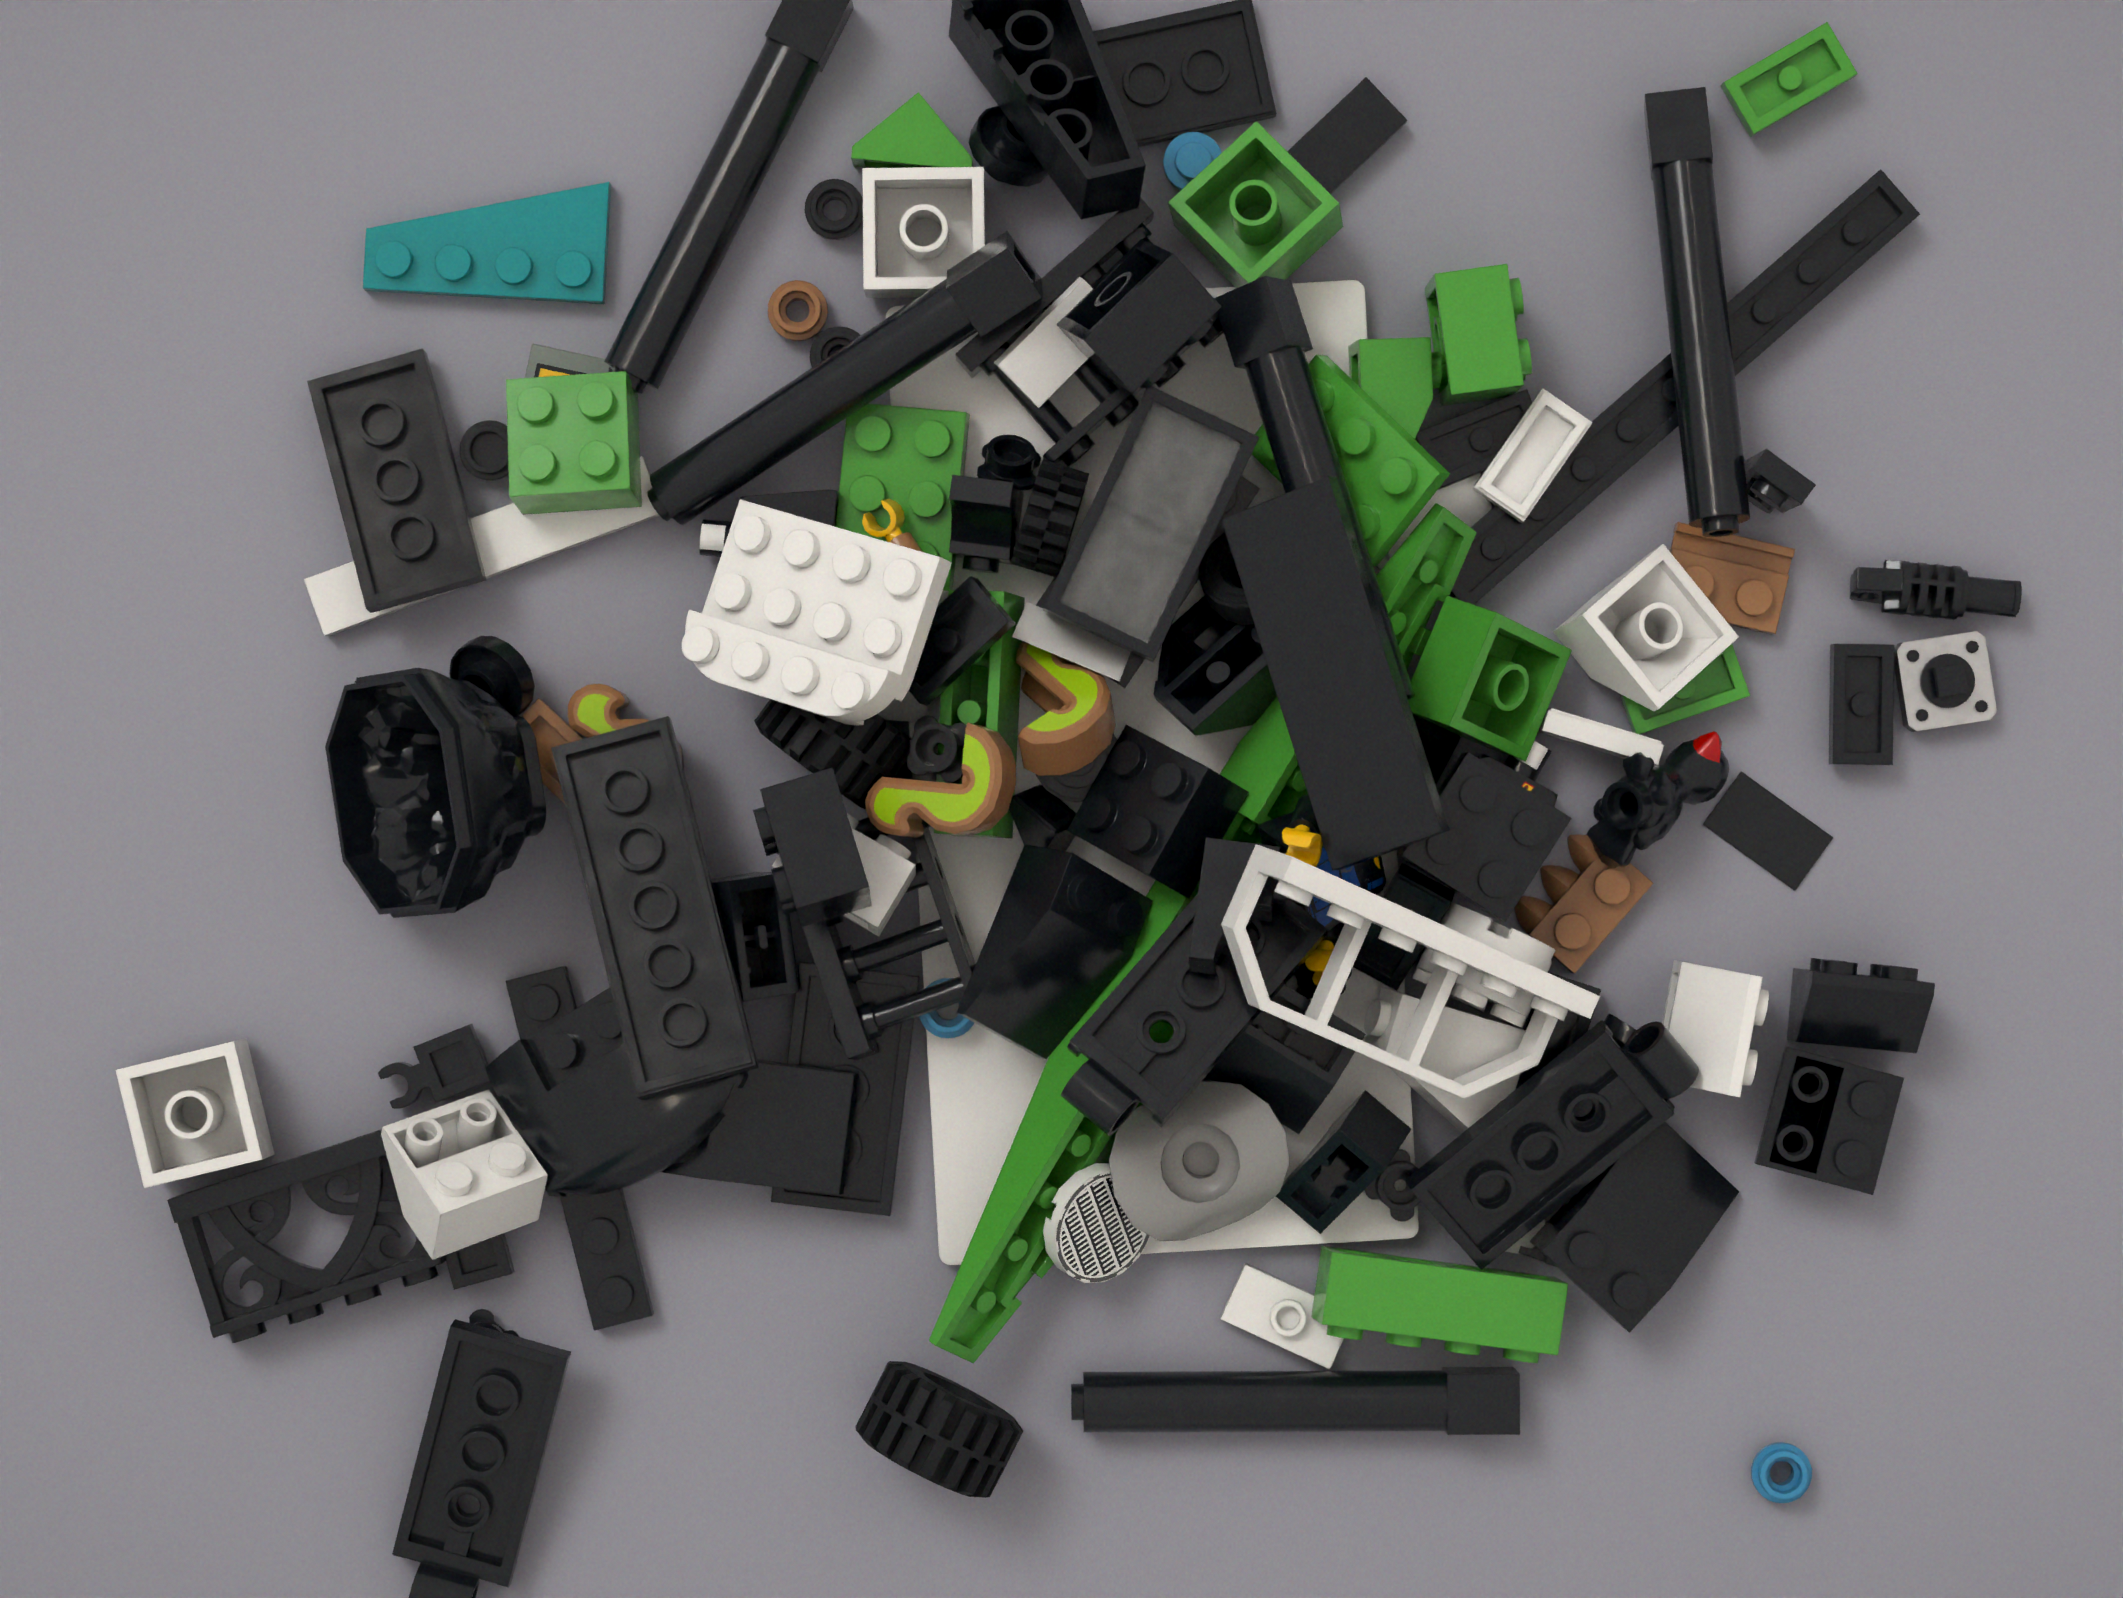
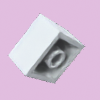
M984 167L862 168L863 287L866 298L920 297L947 279V270L986 245Z
M247 1038L116 1070L144 1188L263 1160L275 1155Z

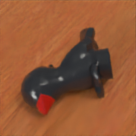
M1713 731L1701 735L1694 740L1683 742L1671 751L1664 765H1654L1653 759L1646 757L1641 752L1623 759V768L1626 775L1606 789L1603 799L1600 801L1598 811L1603 819L1592 826L1587 832L1601 862L1611 868H1616L1617 866L1623 868L1629 865L1636 849H1647L1670 831L1680 816L1683 803L1696 805L1716 797L1726 783L1729 773V762L1721 750L1722 741L1717 732Z

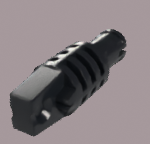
M1885 560L1883 568L1857 567L1850 578L1849 598L1851 600L1881 604L1882 613L1897 615L1906 614L1917 617L1927 616L1929 618L1955 620L1957 617H1963L1965 612L2016 617L2021 604L2022 586L2021 582L2016 580L1970 577L1967 570H1963L1960 566L1950 567L1940 564L1930 565L1919 562L1910 563L1909 561Z

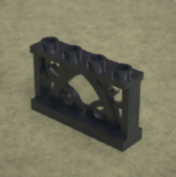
M382 1129L167 1200L174 1223L178 1224L210 1323L209 1327L213 1338L229 1333L232 1343L240 1342L267 1332L264 1321L287 1315L289 1324H295L323 1314L324 1310L321 1304L323 1302L344 1296L346 1304L349 1306L381 1295L379 1287L381 1283L401 1277L404 1287H408L439 1276L436 1265L444 1263L446 1261L445 1256L432 1260L417 1237L413 1249L405 1256L390 1257L382 1251L381 1243L383 1238L390 1235L399 1238L401 1236L390 1225H375L378 1213L391 1212L403 1216L399 1200H381L383 1188L382 1156L386 1155L381 1137ZM334 1176L346 1178L349 1187L343 1195H353L359 1192L358 1202H340L332 1199L327 1192V1185L330 1179ZM301 1182L309 1198L328 1212L338 1215H354L342 1245L324 1269L292 1260L265 1244L273 1239L287 1222L292 1201L290 1185ZM264 1201L272 1206L274 1218L269 1226L255 1235L249 1228L260 1224L263 1220H256L251 1214V1208L255 1202ZM207 1212L223 1236L234 1247L215 1265L198 1216ZM361 1254H363L369 1264L377 1268L376 1270L343 1280ZM242 1257H245L254 1265L250 1266L242 1274L240 1290L250 1280L259 1282L263 1287L262 1298L251 1306H241L232 1302L226 1296L223 1287L227 1271ZM282 1280L299 1287L311 1289V1291L278 1301L282 1292Z

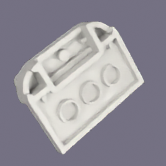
M740 499L702 613L693 610L688 611L685 635L682 639V652L687 659L693 661L701 673L713 681L844 724L864 725V720L884 710L893 699L902 702L908 693L952 562L935 555Z

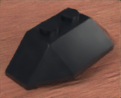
M1236 570L1233 576V584L1243 589L1238 571ZM1205 595L1171 624L1161 647L1158 680L1155 682L1153 693L1155 699L1195 736L1250 726L1256 723L1275 700L1277 694L1255 624L1241 625L1226 621L1210 607Z

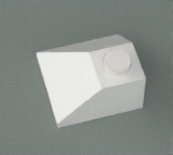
M1664 544L1658 546L1594 595L1553 631L1562 644L1572 650L1571 655L1591 679L1653 712L1660 709L1739 638Z

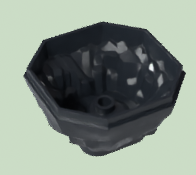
M412 668L356 678L355 684L344 685L325 745L344 864L379 915L391 914L393 918L455 913L467 905L479 901L487 894L495 876L499 872L512 867L525 839L538 835L545 825V796L536 738L530 724L521 716H512L493 696L469 681L449 678L429 669Z

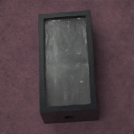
M1152 386L1146 388L1043 606V611L1153 662L1259 437Z

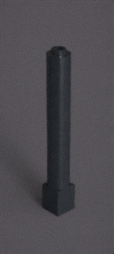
M782 0L765 34L766 42L604 361L614 368L613 372L626 371L631 379L632 389L637 393L642 394L646 385L656 389L659 388L818 71H823L854 9L852 0Z
M1700 87L1647 93L1644 99V116L1651 180H1653L1689 525L1702 528V534L1705 537L1728 536L1739 532V524L1750 519L1712 169L1713 152L1706 88Z
M1006 231L947 270V279L650 475L652 488L647 491L652 506L665 521L673 518L681 525L686 524L976 332L983 337L1042 298V279L1009 232Z
M1269 276L1261 277L1214 298L1221 305L1217 313L1234 366L1246 369L1285 493L1328 476L1337 477L1407 698L1410 700L1415 694L1305 352L1312 350L1313 347L1292 281Z
M1442 1367V1370L1083 1372V1384H1071V1419L1083 1420L1084 1432L1445 1431L1447 1435H1520V1374L1514 1367Z

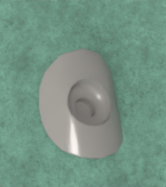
M1217 1081L1200 1083L1163 1127H1160L1152 1120L1154 1113L1146 1106L1141 1105L1137 1107L1117 1130L1109 1157L1114 1197L1134 1228L1159 1241L1187 1240L1235 1223L1260 1210L1280 1192L1290 1164L1286 1131L1269 1104L1241 1084Z

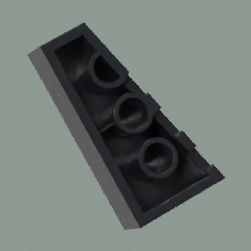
M952 0L949 28L950 40L1080 219L1139 206L1146 164L1081 0Z

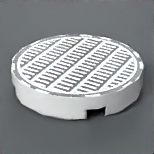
M1095 1163L1075 1172L1058 1189L1052 1203L1056 1207L1052 1213L1051 1220L1046 1217L1043 1229L1046 1252L1055 1266L1083 1283L1105 1282L1125 1272L1140 1257L1151 1237L1132 1226L1114 1197L1109 1163Z

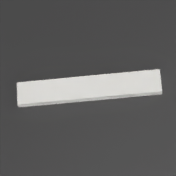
M640 457L642 507L523 515L517 506L512 503L471 518L486 579L660 516L652 506L647 495V491L652 488L644 457ZM354 561L304 579L322 632L327 637L454 591H447L370 613L365 607Z

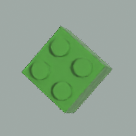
M1257 121L1168 201L1174 226L1235 288H1239L1264 276L1286 280L1343 228L1340 203Z
M1507 264L1435 273L1425 287L1433 352L1439 353L1442 366L1441 385L1438 388L1441 406L1505 398L1515 394L1524 386L1526 375L1532 374L1529 342L1527 338L1518 339L1515 323L1517 315L1524 312L1523 294L1519 278L1509 279Z
M626 371L506 379L509 497L523 515L642 507L638 393L632 389V382Z
M1446 596L1411 680L1415 696L1408 701L1412 714L1476 744L1526 762L1572 650L1497 612Z

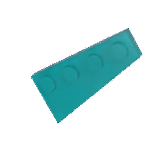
M610 182L366 228L363 289L372 292L605 304L611 184Z

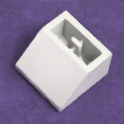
M1674 960L1662 1024L1699 1068L1698 1076L1690 1087L1740 1097L1742 1085L1751 1086L1755 1076L1758 1057L1757 1050L1749 1049L1753 1026L1763 1025L1769 1000V991L1761 989L1763 977Z
M489 1089L382 1127L381 1137L403 1216L432 1260L539 1219L548 1175Z

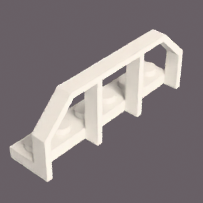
M1257 844L1221 923L1249 1005L1463 1099L1537 1066L1558 1019L1564 1021L1568 1011L1591 1019L1600 996L1297 858ZM1268 876L1278 880L1274 892L1308 907L1313 896L1331 904L1326 915L1345 923L1305 1015L1270 1000L1246 930V926ZM1371 923L1382 927L1378 939L1413 953L1416 943L1434 950L1429 962L1435 964V967L1397 1055L1328 1026V1022ZM1467 966L1484 973L1480 985L1512 999H1514L1518 989L1533 995L1534 998L1530 1007L1535 1010L1517 1050L1452 1080L1419 1066L1458 974L1463 976Z

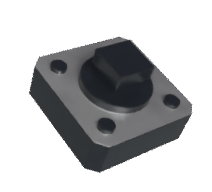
M1978 631L1898 643L1894 648V670L1903 726L1911 732L1991 720L1996 714L1997 708L1986 637Z

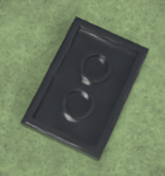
M1235 0L1093 31L1138 147L1173 140L1187 132L1205 133L1276 117L1277 113L1252 0Z

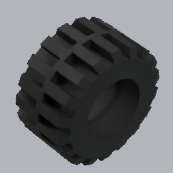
M769 700L754 720L764 737L810 772L816 773L833 767L840 793L862 809H866L865 800L868 791L881 777L901 778L908 769L907 756L910 754L911 738L878 714L864 720V725H848Z
M889 1361L855 1426L856 1431L870 1447L898 1465L959 1494L982 1498L991 1496L1023 1433V1429L1012 1415L986 1398L928 1369L912 1363Z

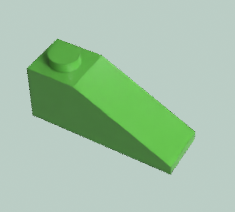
M1431 337L1359 339L1349 345L1350 378L1415 439L1433 400V389L1440 388L1442 366L1440 355L1438 352H1431Z

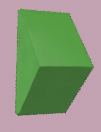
M919 92L852 146L851 159L854 167H974L971 155Z

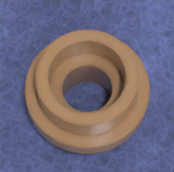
M801 280L786 282L779 286L770 297L768 303L769 321L774 330L788 340L804 341L816 336L822 330L827 320L828 306L822 292L809 282ZM794 301H803L809 306V315L802 322H794L787 317V308Z

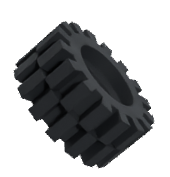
M1042 460L1023 518L1011 564L1052 577H1058L1080 509L1089 473Z

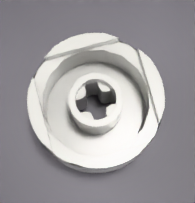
M1451 902L1439 922L1448 928L1547 973L1552 964L1551 959L1556 951L1554 948L1516 929H1509L1498 924L1493 919ZM1427 947L1412 976V979L1426 986L1435 967V964L1429 962L1434 950ZM1467 966L1463 976L1458 974L1450 993L1451 998L1481 1012H1484L1487 1003L1490 1002L1494 1005L1489 1014L1514 1026L1523 1028L1531 1010L1530 1005L1534 998L1533 995L1518 989L1514 999L1484 987L1480 985L1484 973Z

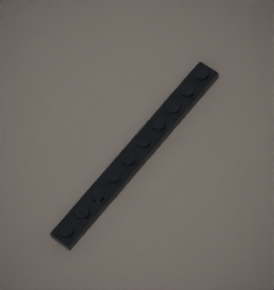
M1881 169L1727 303L1735 376L1920 215ZM1671 353L1592 421L1591 426L1523 523L1498 506H1495L1471 527L1477 533L1452 588L1451 594L1455 599L1473 605L1477 603L1679 426Z

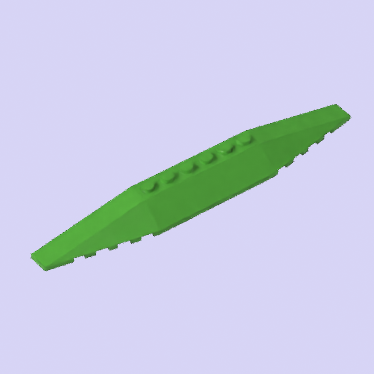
M1435 503L1376 575L1406 669H1408L1414 654L1422 656L1432 630L1426 628V625L1437 600L1444 602L1446 596L1450 595L1477 533L1449 510ZM1278 697L1274 699L1238 743L1220 773L1226 779L1249 792L1223 840L1261 844L1258 825L1293 812L1297 801L1303 795L1308 794ZM1155 880L1146 895L1153 902L1131 957L1050 1054L929 1338V1341L935 1346L974 1364L1022 1304L1016 1298L1018 1293L1034 1274L1042 1279L1054 1264L1046 1252L1043 1235L1045 1219L1047 1217L1051 1220L1052 1213L1056 1207L1052 1200L1058 1189L1075 1172L1095 1163H1109V1157L1117 1133L1116 1131L1108 1136L1061 1097V1093L1071 1077L1089 1060L1082 1053L1076 1057L1068 1050L1067 1046L1080 1028L1198 894L1199 882L1191 897L1187 898ZM1158 1022L1151 1027L1149 1034L1153 1041L1166 1043L1172 1038L1174 1031L1168 1023ZM1139 1102L1138 1105L1136 1106V1108L1139 1107V1106H1141V1105H1143V1104H1142L1141 1102Z

